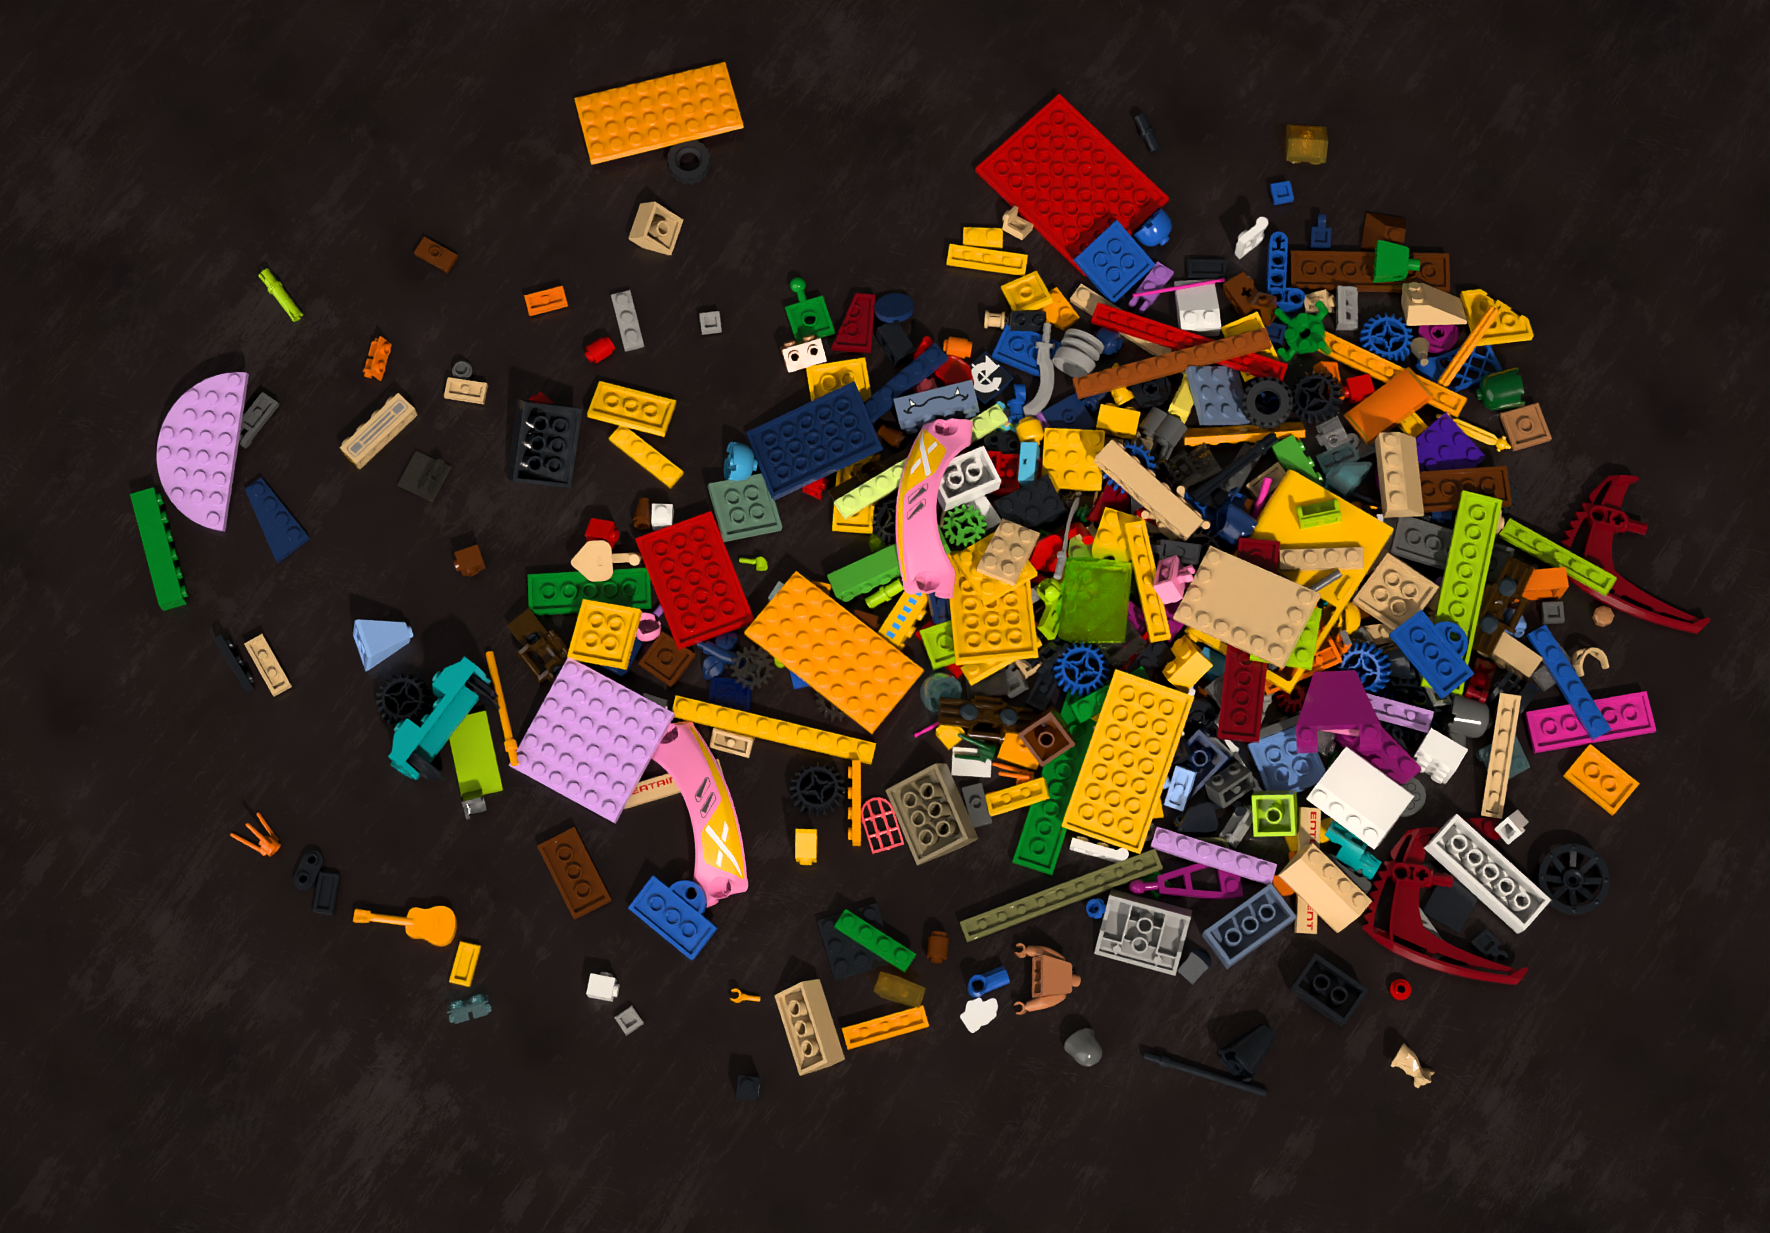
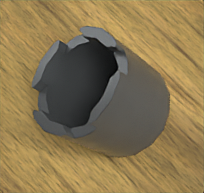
M1449 694L1452 704L1448 706V709H1443L1441 727H1443V732L1462 734L1469 738H1478L1486 732L1487 728H1491L1493 717H1491L1490 707L1486 702L1483 704L1478 702V699L1468 698L1463 694Z

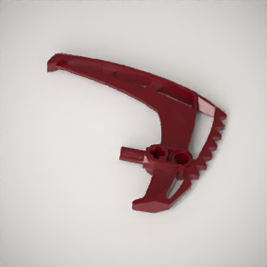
M1630 475L1608 476L1588 496L1589 503L1581 504L1583 512H1575L1577 520L1569 523L1572 530L1565 531L1564 533L1568 540L1561 541L1560 544L1569 551L1583 519H1586V523L1590 528L1581 558L1617 577L1616 582L1611 588L1614 590V593L1610 594L1608 592L1604 596L1567 575L1568 580L1585 593L1619 611L1662 626L1694 634L1699 633L1709 623V617L1701 620L1673 608L1641 591L1614 570L1612 560L1614 533L1630 531L1645 535L1648 524L1629 519V515L1620 511L1629 484L1636 483L1639 478ZM1609 483L1610 486L1600 505L1595 506L1594 501L1605 484ZM1592 514H1599L1601 520L1594 519ZM1614 519L1618 520L1617 523H1619V525L1615 524ZM1624 595L1652 608V611L1635 606L1620 599V597ZM1665 613L1688 622L1672 619L1669 617L1662 616L1660 614Z
M1438 827L1407 830L1390 852L1392 861H1385L1383 863L1386 871H1378V876L1381 880L1373 883L1377 891L1369 893L1373 902L1367 908L1371 913L1364 915L1368 924L1364 925L1362 929L1380 945L1416 964L1460 977L1517 985L1525 976L1528 967L1518 970L1478 957L1441 940L1424 928L1419 909L1420 888H1431V885L1452 888L1454 875L1434 873L1433 869L1423 866L1426 852L1424 847L1428 844L1430 836L1437 834L1439 831ZM1410 837L1411 840L1402 863H1397L1395 861L1397 854L1406 838ZM1402 870L1406 876L1398 878L1395 875V871ZM1419 873L1424 874L1423 877L1425 878L1423 881L1419 880V877H1417ZM1390 877L1391 881L1395 884L1388 933L1374 926V918L1386 879ZM1393 935L1420 946L1427 951L1421 954L1393 941ZM1438 953L1467 963L1468 966L1464 968L1432 957ZM1476 968H1486L1508 973L1509 975L1477 971Z

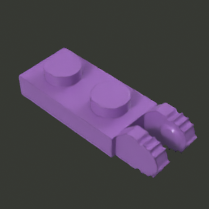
M1157 262L1136 293L1163 289L1174 275V271ZM1160 293L1134 297L1128 306L1133 308L1141 298L1145 302L1141 305L1139 313L1144 314Z

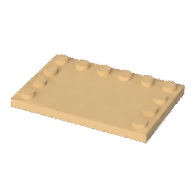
M1210 546L1173 619L1284 669L1321 595L1307 587Z

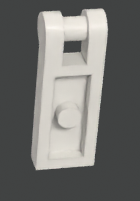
M1080 836L1077 839L1072 838L1069 849L1115 863L1124 861L1129 856L1127 849L1120 848L1114 850L1105 843L1097 842V844L1089 842V839Z

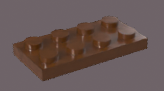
M575 827L537 846L574 920L612 901Z

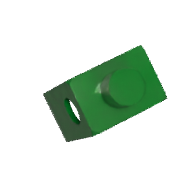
M1382 240L1377 241L1374 255V283L1404 281L1408 270L1419 271L1420 259L1409 258L1408 247Z

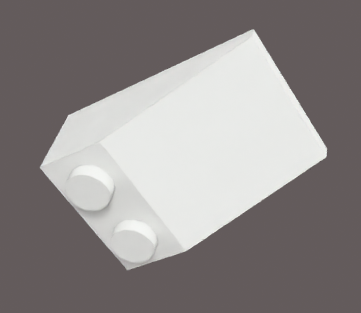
M1214 279L1174 281V286ZM1215 283L1175 290L1178 329L1203 337L1219 336L1221 320Z

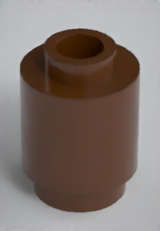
M933 931L928 937L926 957L930 959V962L943 963V960H947L949 945L947 933Z

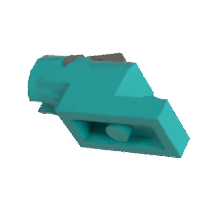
M1332 820L1325 836L1330 841L1341 845L1335 857L1343 863L1344 867L1348 866L1359 876L1371 880L1378 870L1381 861L1376 859L1370 852H1365L1368 844L1341 824Z

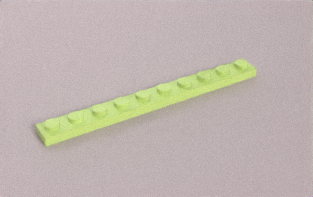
M998 404L970 420L973 422L971 444L1008 422V418ZM907 458L835 500L834 505L843 518L846 520L899 488Z

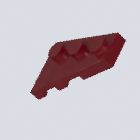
M855 294L831 350L871 353L875 294Z

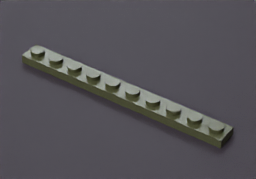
M1153 849L961 921L960 925L968 943L1128 883L1134 879L1160 871L1163 867L1156 850Z

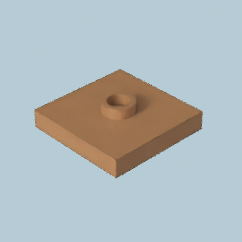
M1538 402L1506 411L1499 415L1513 452L1542 444L1552 439Z

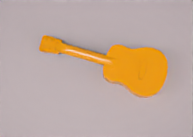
M435 906L429 909L415 907L409 910L407 917L376 914L367 910L355 909L353 918L355 923H369L373 921L406 925V933L409 937L424 939L435 946L450 944L457 930L456 915L450 908L445 906Z

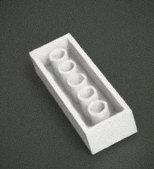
M1458 814L1451 817L1424 847L1427 852L1517 934L1526 930L1551 901L1546 894Z

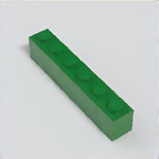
M154 487L132 493L130 496L158 604L163 611L186 605L185 597H188L186 586H182L181 583L183 573L181 567H177L176 560L179 558L176 548H172L171 542L174 541L171 530L167 529L166 523H169L166 511L162 510L161 505L164 504L162 494L158 493Z

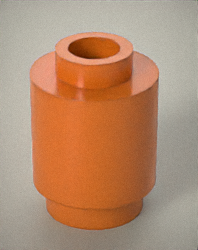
M949 336V340L945 339L943 351L947 352V356L953 355L965 359V357L971 356L973 342L965 338Z

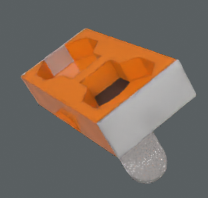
M1346 630L1339 631L1334 644L1340 657H1344L1342 653H1348L1351 645L1355 646V643L1358 641L1363 643V640L1359 637L1350 639Z

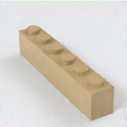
M1111 440L1095 457L1093 462L1183 542H1186L1204 521L1201 514L1195 509L1191 510L1182 497L1175 496L1166 483L1159 482L1155 478L1156 475L1150 469L1142 467L1140 461L1135 456H1130L1125 452L1124 446L1119 442L1115 443Z

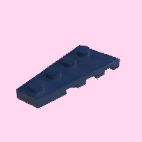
M259 478L245 489L277 563L310 540L309 536L262 478Z

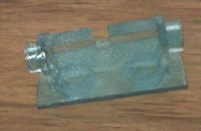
M479 994L471 997V1000L466 1002L458 1000L450 1003V1006L447 1007V1014L452 1013L449 1015L450 1023L455 1022V1024L470 1020L468 1012L471 1011L474 1019L488 1015L489 1012H492L490 1004H486L489 999L488 995L483 996Z

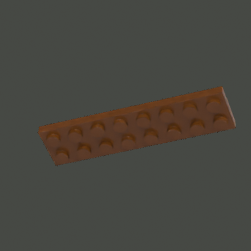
M1291 251L1290 288H1298L1302 291H1321L1325 289L1327 291H1336L1338 286L1357 287L1358 292L1402 293L1403 283L1417 282L1449 293V253H1409V258L1420 259L1419 271L1408 270L1404 281L1374 283L1375 252Z

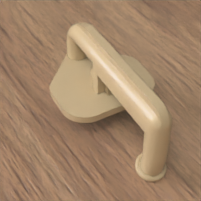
M595 540L588 541L571 560V564L589 581H606L613 574V563L629 562L631 565L636 566L640 563L642 556L639 552L612 554V549L608 542Z

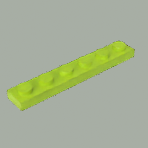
M1512 519L1508 520L1499 534V537L1554 568L1566 567L1568 576L1604 596L1608 594L1617 580V577Z

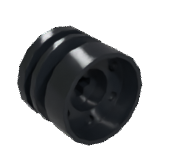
M1511 668L1498 679L1489 691L1486 703L1490 705L1494 699L1499 701L1500 692L1521 695L1519 717L1540 689L1530 682L1520 687L1518 684L1522 676L1519 675L1515 681H1512L1510 678L1515 671ZM1498 703L1493 708L1494 710L1498 709Z

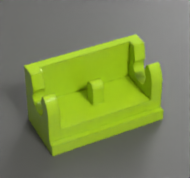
M1337 498L1332 501L1296 507L1300 529L1341 522L1342 515Z

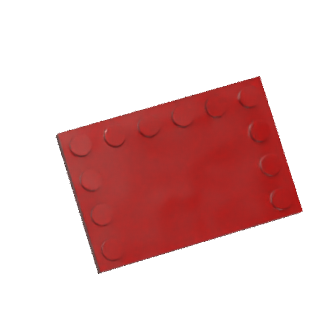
M711 511L635 538L678 650L752 624L754 617Z

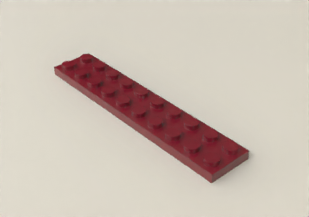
M1239 538L1237 558L1277 574L1280 541ZM1227 644L1217 739L1259 743L1268 663L1250 660L1249 653Z

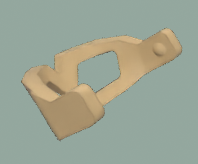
M1584 648L1575 651L1571 659L1572 666L1575 668L1578 677L1584 676L1582 666L1584 658L1588 653L1600 660L1602 669L1609 668L1605 653L1598 648Z

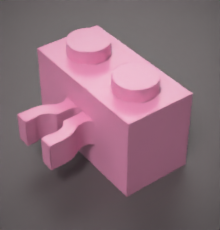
M1177 555L1158 561L1153 587L1164 605L1183 599L1186 582L1194 580L1192 574L1195 573V569L1193 566L1189 565L1184 568Z

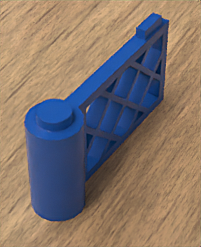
M1483 345L1486 350L1485 357L1474 353L1475 347L1469 355L1468 363L1462 365L1466 368L1464 374L1457 373L1455 376L1461 379L1460 385L1452 387L1450 383L1447 389L1458 392L1479 384L1481 374L1490 373L1483 370L1486 362L1492 364L1496 371L1502 370L1491 346ZM1460 348L1434 358L1427 356L1428 364L1425 366L1421 365L1418 359L1415 368L1419 376L1438 384V379L1446 369L1442 367L1440 361L1445 359L1451 362L1452 356H1455ZM1473 357L1483 361L1481 369L1470 365ZM1468 369L1479 373L1477 379L1473 380L1466 377Z

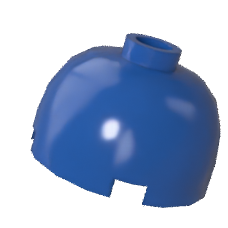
M1161 208L1138 228L1133 235L1145 246L1152 247L1157 244L1162 246L1170 239L1168 235L1172 230L1171 219Z

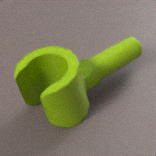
M757 557L756 559L739 558L741 563L756 564V570L758 571L768 569L767 561L763 557Z

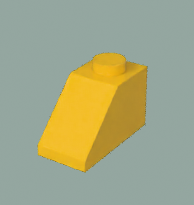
M796 829L795 859L801 865H812V862H817V829Z

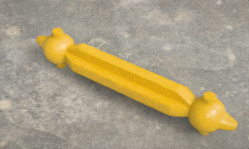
M1437 414V415H1436V418L1438 419V418L1441 417L1442 415H1441V414ZM1451 418L1467 436L1488 445H1495L1497 447L1496 451L1500 452V450L1511 448L1507 443L1506 436L1497 438L1491 432L1458 418Z

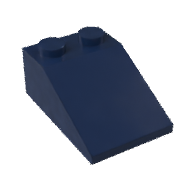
M1206 727L1198 729L1187 741L1192 757L1179 764L1180 766L1197 771L1188 802L1205 786L1204 782L1219 773L1235 756ZM1175 767L1168 772L1167 776L1170 780H1172Z

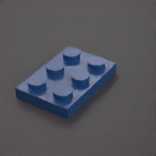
M1006 324L992 357L995 360L1040 378V366L1037 364L1038 348H1035L1036 342H1042L1043 337L1041 334L1033 331H1010V327ZM1050 338L1049 344L1055 343V349L1050 350V359L1052 360L1057 349L1062 347L1061 342Z

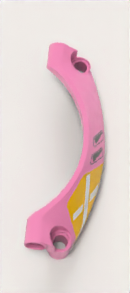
M952 418L945 421L938 419L924 424L906 460L896 503V544L903 588L908 594L913 595L920 592L929 594L935 592V596L939 598L953 597L956 573L940 539L936 505L938 489L946 468L960 451L971 445L973 422L970 420Z
M691 721L671 723L651 759L660 764L674 779L688 807L695 838L693 881L704 889L707 896V907L717 904L719 902L718 899L727 898L731 894L746 892L748 889L740 826L723 774Z

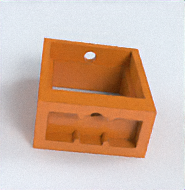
M1566 567L1534 570L1522 596L1531 601L1561 598L1569 587Z

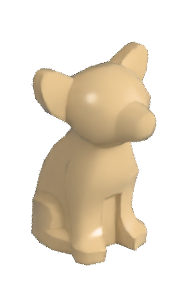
M1406 1043L1402 1044L1390 1065L1392 1067H1400L1406 1074L1413 1076L1416 1088L1431 1083V1075L1435 1073L1430 1068H1422L1416 1054L1406 1046Z

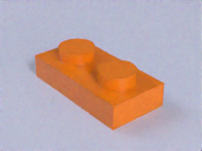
M563 286L524 295L529 316L568 307Z

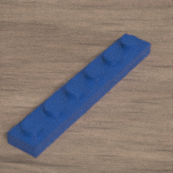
M1544 625L1529 633L1527 638L1537 654L1543 658L1542 662L1591 740L1593 741L1611 730L1610 726L1547 626Z

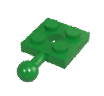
M801 277L793 278L790 282V288L793 292L797 293L799 303L786 306L785 311L795 341H801L804 336L810 334L818 335L820 338L835 334L823 295L807 300L804 292L806 287L804 279ZM812 316L815 318V322L813 324H806L804 319Z

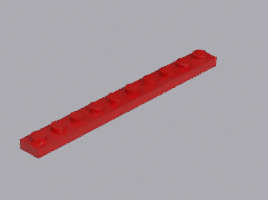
M1099 302L1091 320L1093 324L1176 351L1215 341ZM1255 353L1216 363L1259 378H1267V376L1274 379L1278 378L1281 382L1288 367L1286 363Z

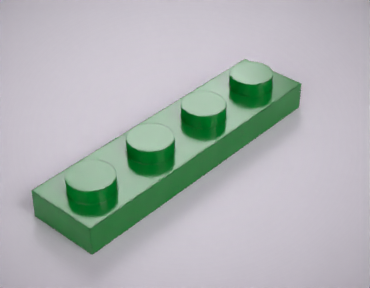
M1142 666L1128 673L1150 681ZM1110 684L1070 705L1079 724L1101 712Z
M845 909L834 926L835 929L904 973L916 957L914 952Z

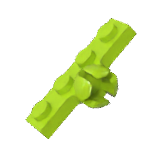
M1071 564L1064 565L1060 580H1056L1054 577L1051 579L1045 578L1036 589L1037 595L1046 605L1037 628L1048 640L1056 638L1082 577Z

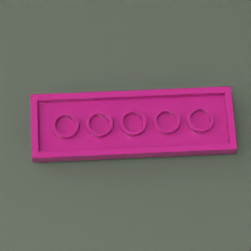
M1647 691L1593 700L1611 728L1608 733L1593 741L1570 705L1526 712L1525 718L1533 752L1539 753L1654 733L1656 727Z

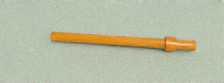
M489 651L486 653L493 689L498 695L496 702L500 707L498 711L505 737L504 746L509 754L511 766L519 765L516 752L518 749L517 742L513 739L494 652Z

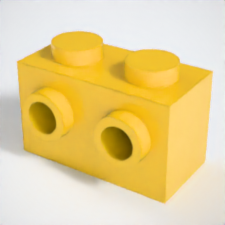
M1112 403L1101 404L1096 430H1104L1106 432L1105 435L1132 440L1136 436L1140 412L1132 407H1125L1123 409L1118 408L1117 405Z

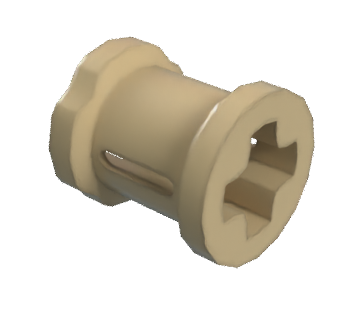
M986 310L984 328L990 326L1000 327L1004 330L1005 312L989 313Z

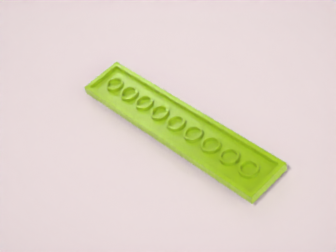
M1463 490L1460 495L1433 624L1452 622L1463 629L1468 639V647L1466 653L1461 658L1468 665L1503 500ZM1450 632V639L1455 642L1459 641V636L1455 632ZM1422 676L1420 686L1433 689ZM1465 682L1453 690L1451 694L1462 695Z

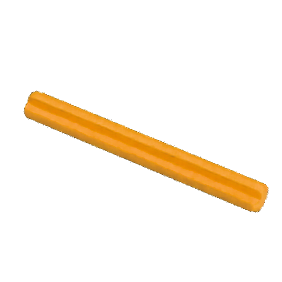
M1490 306L1438 379V385L1444 388L1449 386L1497 317V308Z

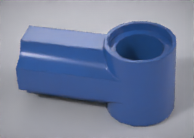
M1001 966L984 974L974 975L969 980L967 986L968 993L972 997L977 998L987 992L1010 984L1004 966ZM980 982L983 989L979 991L973 989L972 983Z

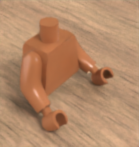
M1022 943L1016 945L1017 948H1023L1021 953L1015 952L1017 957L1024 958L1026 955L1034 957L1032 958V998H1035L1027 1001L1026 1004L1016 1002L1014 1006L1020 1004L1023 1006V1010L1016 1012V1014L1023 1015L1027 1010L1031 1012L1052 1007L1062 1002L1066 998V994L1072 992V986L1078 987L1080 985V975L1072 974V964L1066 962L1065 957L1057 951L1045 946L1029 945L1025 947Z

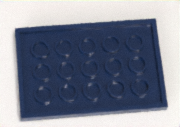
M855 381L746 432L771 498L774 501L883 450Z

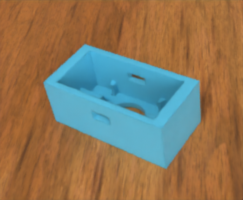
M1021 442L1018 482L1021 487L1038 478L1040 448L1037 442Z

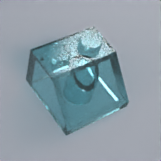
M1352 462L1340 463L1337 468L1333 466L1326 474L1324 488H1328L1331 493L1346 500L1367 477L1372 463Z

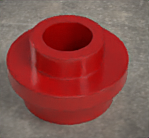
M1397 979L1390 985V993L1397 1000H1405L1411 994V986L1406 980ZM1398 986L1404 987L1403 993L1398 992Z

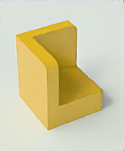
M941 725L936 729V736L948 750L962 740V738L957 736L958 733L965 735L961 727Z

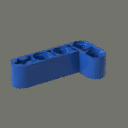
M1275 232L1271 235L1268 244L1266 294L1274 295L1280 299V301H1277V308L1282 309V311L1297 312L1303 306L1305 294L1298 288H1286L1288 238L1283 232ZM1277 242H1279L1280 245L1279 250H1276ZM1277 259L1281 261V264H1275L1272 260ZM1272 278H1278L1281 282L1275 283L1272 281ZM1291 298H1297L1300 302L1294 303L1291 301Z

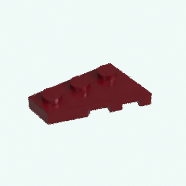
M1107 479L1101 495L1095 500L1093 509L1087 514L1085 519L1100 524L1105 507L1127 513L1130 495L1126 491L1124 494H1121V488L1119 487L1114 491V484L1108 486L1107 482L1109 479Z

